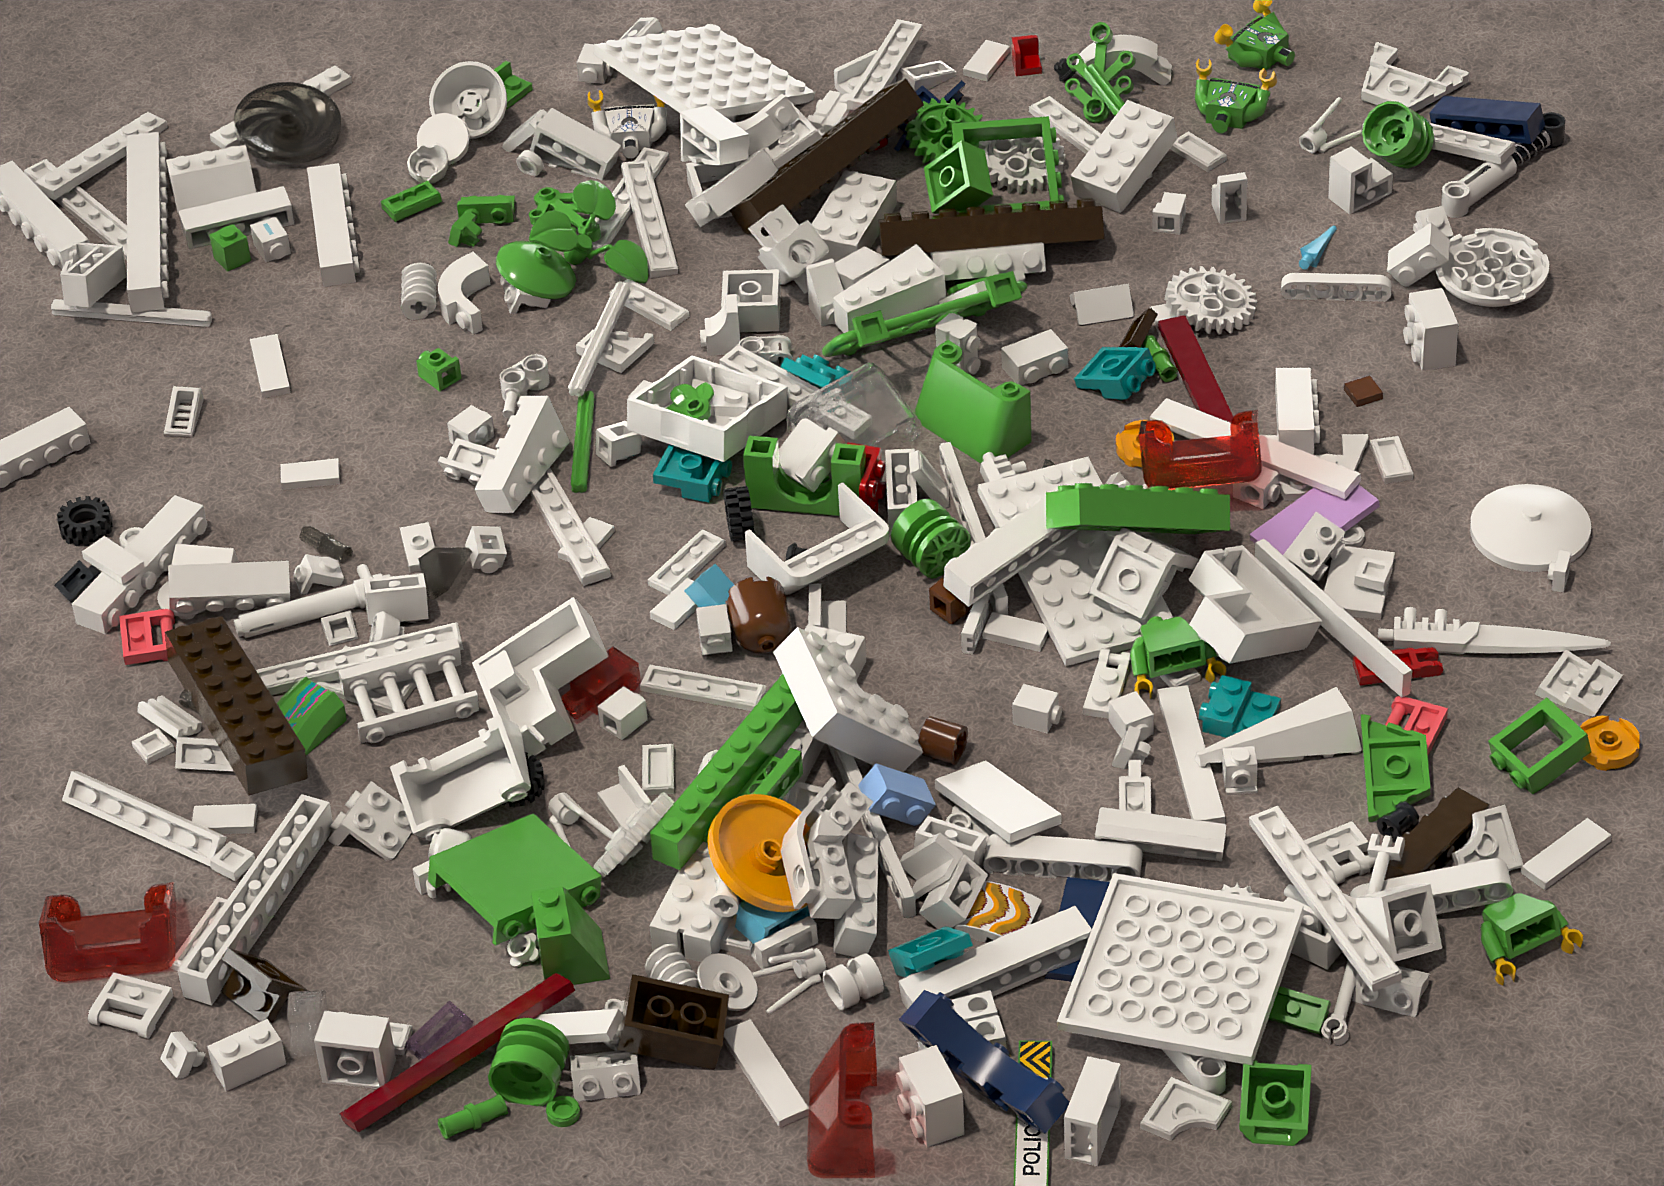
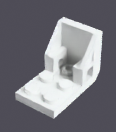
M1122 528L1115 536L1088 593L1140 619H1145L1168 589L1176 570L1183 572L1184 568L1193 570L1199 559L1149 534Z

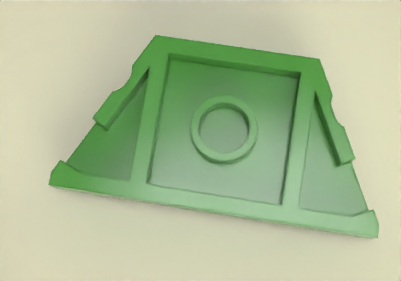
M1361 714L1368 821L1374 822L1383 815L1391 814L1395 810V806L1401 801L1411 805L1431 795L1426 735L1422 733L1404 730L1401 726L1390 722L1386 726L1371 721V716Z

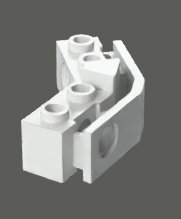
M832 777L785 833L781 847V855L794 909H801L807 903L811 918L840 919L856 900L842 841L873 804L870 798L850 782L839 793L832 787L836 783V780ZM822 806L827 808L824 812L820 810ZM806 824L810 829L803 837L804 825Z

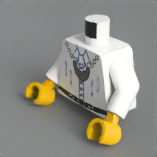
M599 90L598 101L590 98V92L587 98L588 106L594 111L591 113L594 131L621 145L620 152H623V155L627 158H635L639 150H643L644 147L651 148L652 142L657 141L666 131V103L653 95L657 107L654 104L604 107V111H601V106L603 105V93L601 90Z

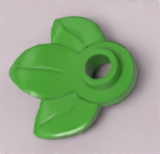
M707 382L702 383L696 389L688 384L675 386L670 393L673 403L665 409L702 421L704 419L708 420L711 415V405L709 402L714 396V390Z

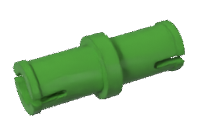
M1153 335L1146 336L1140 348H1149L1156 370L1164 382L1174 380L1177 377L1176 373L1178 370L1170 361L1168 351L1159 345Z
M500 1094L476 1105L469 1103L464 1106V1110L444 1118H439L438 1126L440 1132L445 1139H448L470 1128L477 1130L481 1128L483 1123L502 1115H507V1106Z

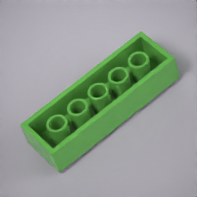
M1093 483L1058 486V491L1046 492V529L1120 532L1122 528H1127L1144 533L1204 534L1230 531V495L1218 494V489L1193 491V488L1189 487L1168 490L1166 486L1150 487V489H1143L1142 485H1128L1125 488L1118 487V484H1101L1100 487L1093 486Z

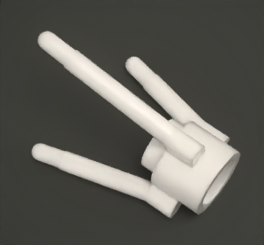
M1338 97L1318 121L1300 136L1299 144L1302 149L1312 154L1317 150L1324 153L1329 148L1362 135V130L1326 143L1327 134L1321 127L1342 101L1341 97Z
M559 793L550 800L548 808L553 815L549 821L555 827L558 836L568 845L569 842L561 824H573L578 820L579 816L610 839L612 838L613 832L585 812L567 793Z
M811 948L802 952L770 957L768 959L769 963H787L752 972V974L756 978L794 969L798 978L804 977L807 979L766 1010L767 1014H772L811 985L821 982L820 974L826 971V964L819 949Z

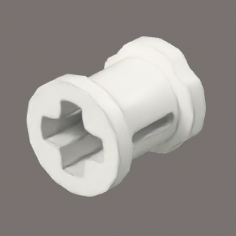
M719 878L716 882L717 892L710 900V907L719 916L731 917L739 909V896Z

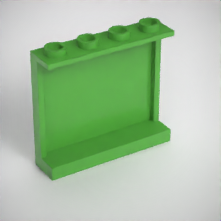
M534 813L432 855L429 858L428 882L435 888L448 883L494 927L493 944L495 946L515 938L518 934H523L536 928L531 891L563 886L582 908L593 904L600 898L602 875Z

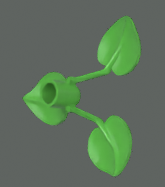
M588 180L579 183L573 190L572 200L575 207L584 214H590V218L580 235L576 234L577 229L575 227H571L569 217L559 211H547L534 223L529 241L564 252V257L570 264L578 265L586 257L592 259L595 255L607 251L604 255V260L614 272L635 282L643 284L647 282V257L643 249L636 243L628 240H619L615 246L607 244L592 251V240L586 234L594 222L595 216L607 221L614 215L616 210L613 194L602 183Z

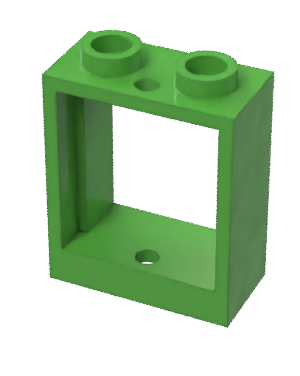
M1547 697L1488 741L1492 753L1489 757L1495 767L1499 770L1505 768L1510 773L1511 780L1519 789L1525 787L1532 794L1543 789L1592 752L1587 733ZM1545 725L1564 743L1529 769L1511 750Z

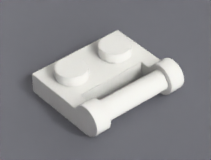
M113 972L90 1008L88 1022L98 1026L103 1023L138 1032V1036L149 1039L155 1030L156 1023L173 998L172 987ZM113 1007L143 1015V1018L140 1020L109 1012L107 1009Z

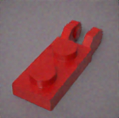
M1433 647L1391 650L1393 654L1412 670V678L1439 676L1444 671L1442 663L1437 661L1439 657L1438 651ZM1356 656L1353 657V667L1360 686L1383 683Z

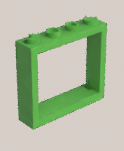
M1049 116L951 124L952 147L961 140L964 142L1042 137L1049 201L1064 200L1063 195H1058L1057 188H1062L1061 172H1055V166L1059 165L1058 149H1053L1052 143H1056V128L1050 127ZM1037 201L1040 207L1049 206V201ZM1010 203L1012 209L1022 208V203ZM983 205V208H985V211L994 210V205ZM967 210L959 211V213L967 212Z

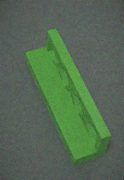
M790 748L782 759L770 755L735 798L752 793L768 795L782 800L803 775L802 752ZM709 829L703 835L705 843H708Z

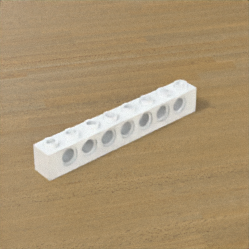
M301 794L178 969L183 997L208 1005H212L234 969L222 960L227 949L230 948L248 954L333 831V828L330 827L333 822L330 802Z

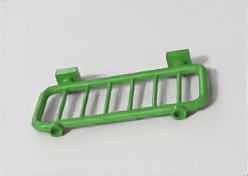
M1010 271L986 278L984 282L987 290L892 319L884 321L881 310L852 319L855 330L834 337L822 348V354L824 357H833L841 354L850 356L855 354L857 349L934 327L949 313H955L963 318L971 315L980 317L987 310L1021 299V294L1026 291L1027 284L1024 281H1016L1014 272Z

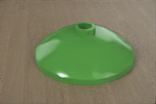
M515 241L502 246L497 254L496 266L500 274L511 285L527 294L545 299H558L569 295L575 286L576 276L569 262L557 251L545 245L531 241Z

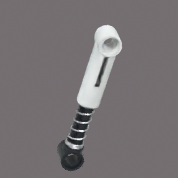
M1555 112L1544 113L1545 127L1532 144L1518 143L1515 145L1517 146L1515 147L1516 151L1503 164L1486 161L1460 181L1446 183L1442 188L1441 206L1444 207L1446 215L1453 218L1466 215L1470 206L1512 177L1517 171V166H1522L1524 160L1529 161L1530 156H1536L1538 150L1543 151L1545 148L1561 146L1564 143L1566 120L1564 116Z

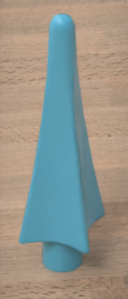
M1331 226L1314 241L1300 248L1302 258L1299 261V266L1302 269H1308L1309 266L1317 267L1327 244L1337 230L1336 226Z

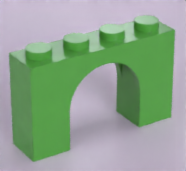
M749 436L743 454L745 483L750 494L751 508L840 516L838 485L844 483L859 497V485L866 470L864 445L836 443L831 460L832 479L820 484L816 491L812 492L790 478L782 469L779 459L778 438Z

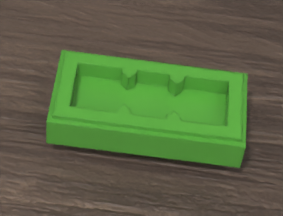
M425 181L382 200L381 206L396 222L442 202L441 194L428 181Z

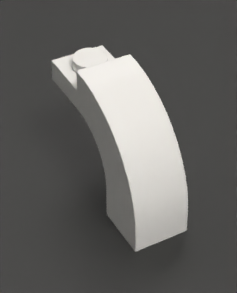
M1113 35L1111 42L1107 44L1105 71L1118 59L1121 52L1130 51L1136 59L1135 65L1130 69L1142 72L1160 85H1167L1171 81L1172 65L1166 58L1157 55L1158 44L1143 37ZM1094 42L1079 54L1087 66L1095 62L1096 44ZM1131 57L1124 58L1123 63L1129 62Z
M780 94L754 116L734 124L749 135L751 143L750 148H748L749 156L783 136L781 131L795 121L799 115L787 97Z
M762 148L749 156L748 159L741 161L732 172L716 184L689 200L685 206L698 225L702 227L754 193L772 178L778 169Z
M474 252L450 264L442 273L438 283L441 313L448 325L457 322L462 329L467 328L473 335L483 330L481 313L467 298L474 292L490 285L488 265Z

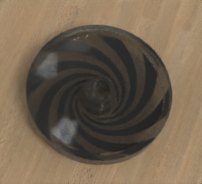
M278 82L259 87L248 93L240 101L235 110L234 130L239 143L246 145L247 151L253 156L276 164H301L318 159L334 147L341 132V115L336 103L323 91L302 83Z

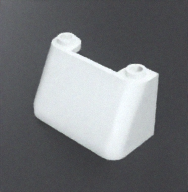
M497 715L486 721L489 730L487 731L484 728L479 730L480 737L431 760L422 757L418 759L419 764L407 766L404 760L390 766L414 835L431 841L434 833L439 834L444 828L455 827L503 803L518 801L527 796L526 792L530 790L531 784L523 737L517 724L502 715Z

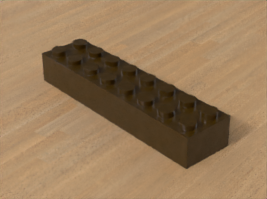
M906 78L882 88L824 133L820 140L779 168L775 175L764 185L730 209V213L747 235L751 234L748 228L782 204L790 214H793L802 207L801 202L805 199L810 200L822 191L820 187L837 180L841 176L840 172L845 168L850 169L861 161L860 156L864 153L869 154L880 146L879 141L884 138L888 139L900 130L898 126L904 122L907 124L919 115L917 110L924 106V103ZM764 227L761 228V233L766 231Z
M1093 198L1077 199V204L1068 205L1066 200L1049 201V206L1040 207L1038 202L1022 203V208L1012 209L1010 204L994 205V210L985 211L983 206L967 207L966 213H957L955 208L940 209L939 215H929L928 211L911 212L912 217H902L900 213L884 214V219H878L882 256L900 255L916 244L924 253L1033 243L1047 244L1104 239L1103 208Z
M222 616L208 618L202 622L179 626L176 629L165 631L169 664L248 796L308 779L304 746Z

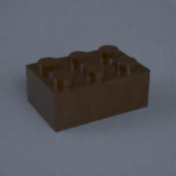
M632 974L624 1001L623 1019L620 1026L617 1050L715 1070L723 1046L729 994Z

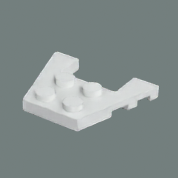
M1376 42L1374 53L1370 60V67L1363 84L1361 100L1375 105L1387 101H1397L1416 112L1466 84L1469 81V72L1448 65L1433 80L1391 66L1398 58V49Z
M1342 434V455H1315L1356 471L1363 452L1368 445V434ZM1263 435L1278 441L1277 435ZM1279 474L1280 493L1285 501L1297 500L1314 488Z

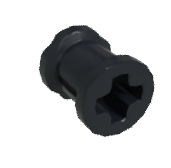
M1401 801L1395 806V810L1391 814L1383 815L1378 819L1377 828L1383 836H1392V842H1396L1397 837H1401L1406 829L1409 827L1414 828L1419 824V815L1412 805Z

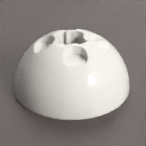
M467 61L455 64L442 72L431 89L429 99L431 115L434 116L440 113L456 115L466 124L470 132V139L485 136L493 131L504 117L507 107L505 85L500 76L491 67L483 63Z

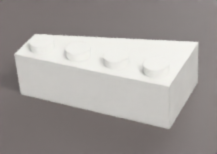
M916 244L833 297L835 324L845 333L855 330L852 319L881 310L885 321L939 303L938 301L946 298L945 273Z
M520 396L517 403L519 410L516 415H511L507 423L509 430L505 438L499 439L496 445V456L494 460L488 461L475 488V492L485 512L514 513L570 443L549 396Z

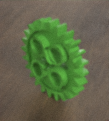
M942 97L940 103H937L934 98H931L929 104L923 101L924 106L917 110L919 115L907 123L905 128L907 135L905 138L911 140L909 148H917L915 156L923 155V163L929 160L932 162L952 147V123L979 122L982 120L983 115L975 116L973 114L975 108L965 109L964 102L958 106L955 99H952L951 103H947L945 98ZM967 142L979 148V142Z

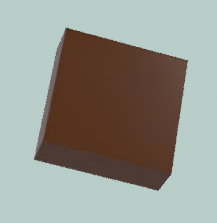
M1370 375L1344 383V391L1356 407L1383 399V391Z

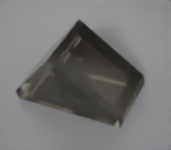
M434 547L418 558L421 573H424L426 593L429 599L435 600L450 589L471 555V549L468 547Z

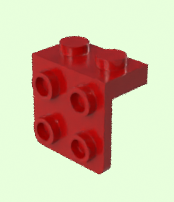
M847 442V444L862 445V444H856V443ZM864 445L866 470L859 485V498L877 514L878 499L883 500L886 494L887 485L882 480L886 463L882 460L881 448Z

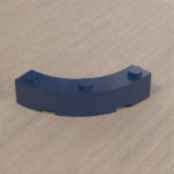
M924 990L899 1018V1021L925 1047L929 1048L937 1045L941 1054L946 1056L944 1060L948 1067L971 1087L1004 1111L1011 1107L1021 1122L1046 1134L1070 1103L1062 1094L1065 1091L1063 1086L1051 1077L1044 1079L1010 1058V1052L1000 1043L995 1042L993 1045L952 1009L954 1003L941 992L936 995Z

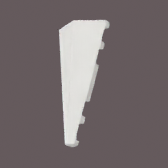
M1335 687L1196 752L1195 760L1199 767H1205L1207 763H1219L1223 760V748L1254 746L1257 763L1302 760L1304 756L1323 755L1324 758H1330L1334 754L1352 753L1354 755L1361 753L1362 748L1353 712L1338 688Z

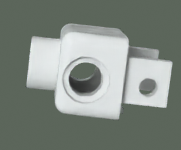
M782 204L773 212L767 213L748 229L762 246L759 249L760 255L758 259L766 269H779L780 284H787L794 280L805 294L808 292L806 266L821 262L820 260L828 254V246L809 220L799 225ZM762 227H764L765 230L769 233L768 236L762 235ZM792 252L796 255L798 263L793 260Z

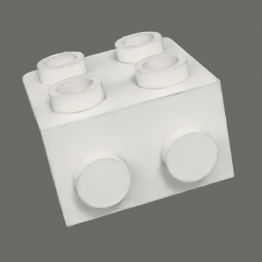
M804 418L779 448L781 467L790 478L810 491L815 492L831 471V460L836 443H847L831 427L824 430L809 419Z
M370 781L361 793L355 790L346 802L345 806L349 810L346 814L341 811L332 822L330 827L334 831L328 838V841L333 845L339 846L348 834H351L383 859L392 860L402 848L412 830L403 804Z

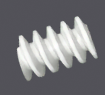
M414 263L402 270L401 310L404 316L410 320L425 319L436 308L437 275L436 270L429 264Z
M671 943L662 945L654 950L646 960L645 972L649 978L701 988L697 974L692 970L684 955L680 953L677 945Z

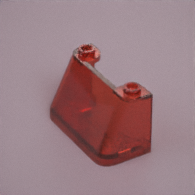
M1258 410L1242 411L1234 415L1230 425V436L1173 441L1170 426L1162 420L1141 421L1139 443L1145 484L1149 488L1166 486L1168 490H1173L1181 487L1193 488L1254 481L1262 471Z
M174 882L152 885L147 889L144 895L145 910L82 916L79 902L70 895L46 896L39 920V928L47 974L58 982L111 977L113 972L121 975L163 971L171 967L176 956V892Z
M874 1022L847 1025L811 1075L807 1165L810 1173L818 1178H875L871 1108L861 1101H845V1099H860L861 1092L865 1087L869 1085L877 1086L878 1072Z

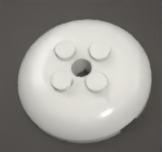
M1482 228L1475 229V233L1462 237L1458 234L1452 237L1449 244V260L1436 268V274L1441 284L1457 298L1479 306L1502 307L1520 303L1535 295L1548 278L1549 260L1547 255H1543L1538 249V244L1523 234L1505 229Z

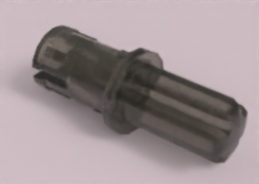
M312 526L302 527L299 538L301 541L316 548L320 555L325 553L338 560L341 564L352 557V547L336 540L333 534H325Z

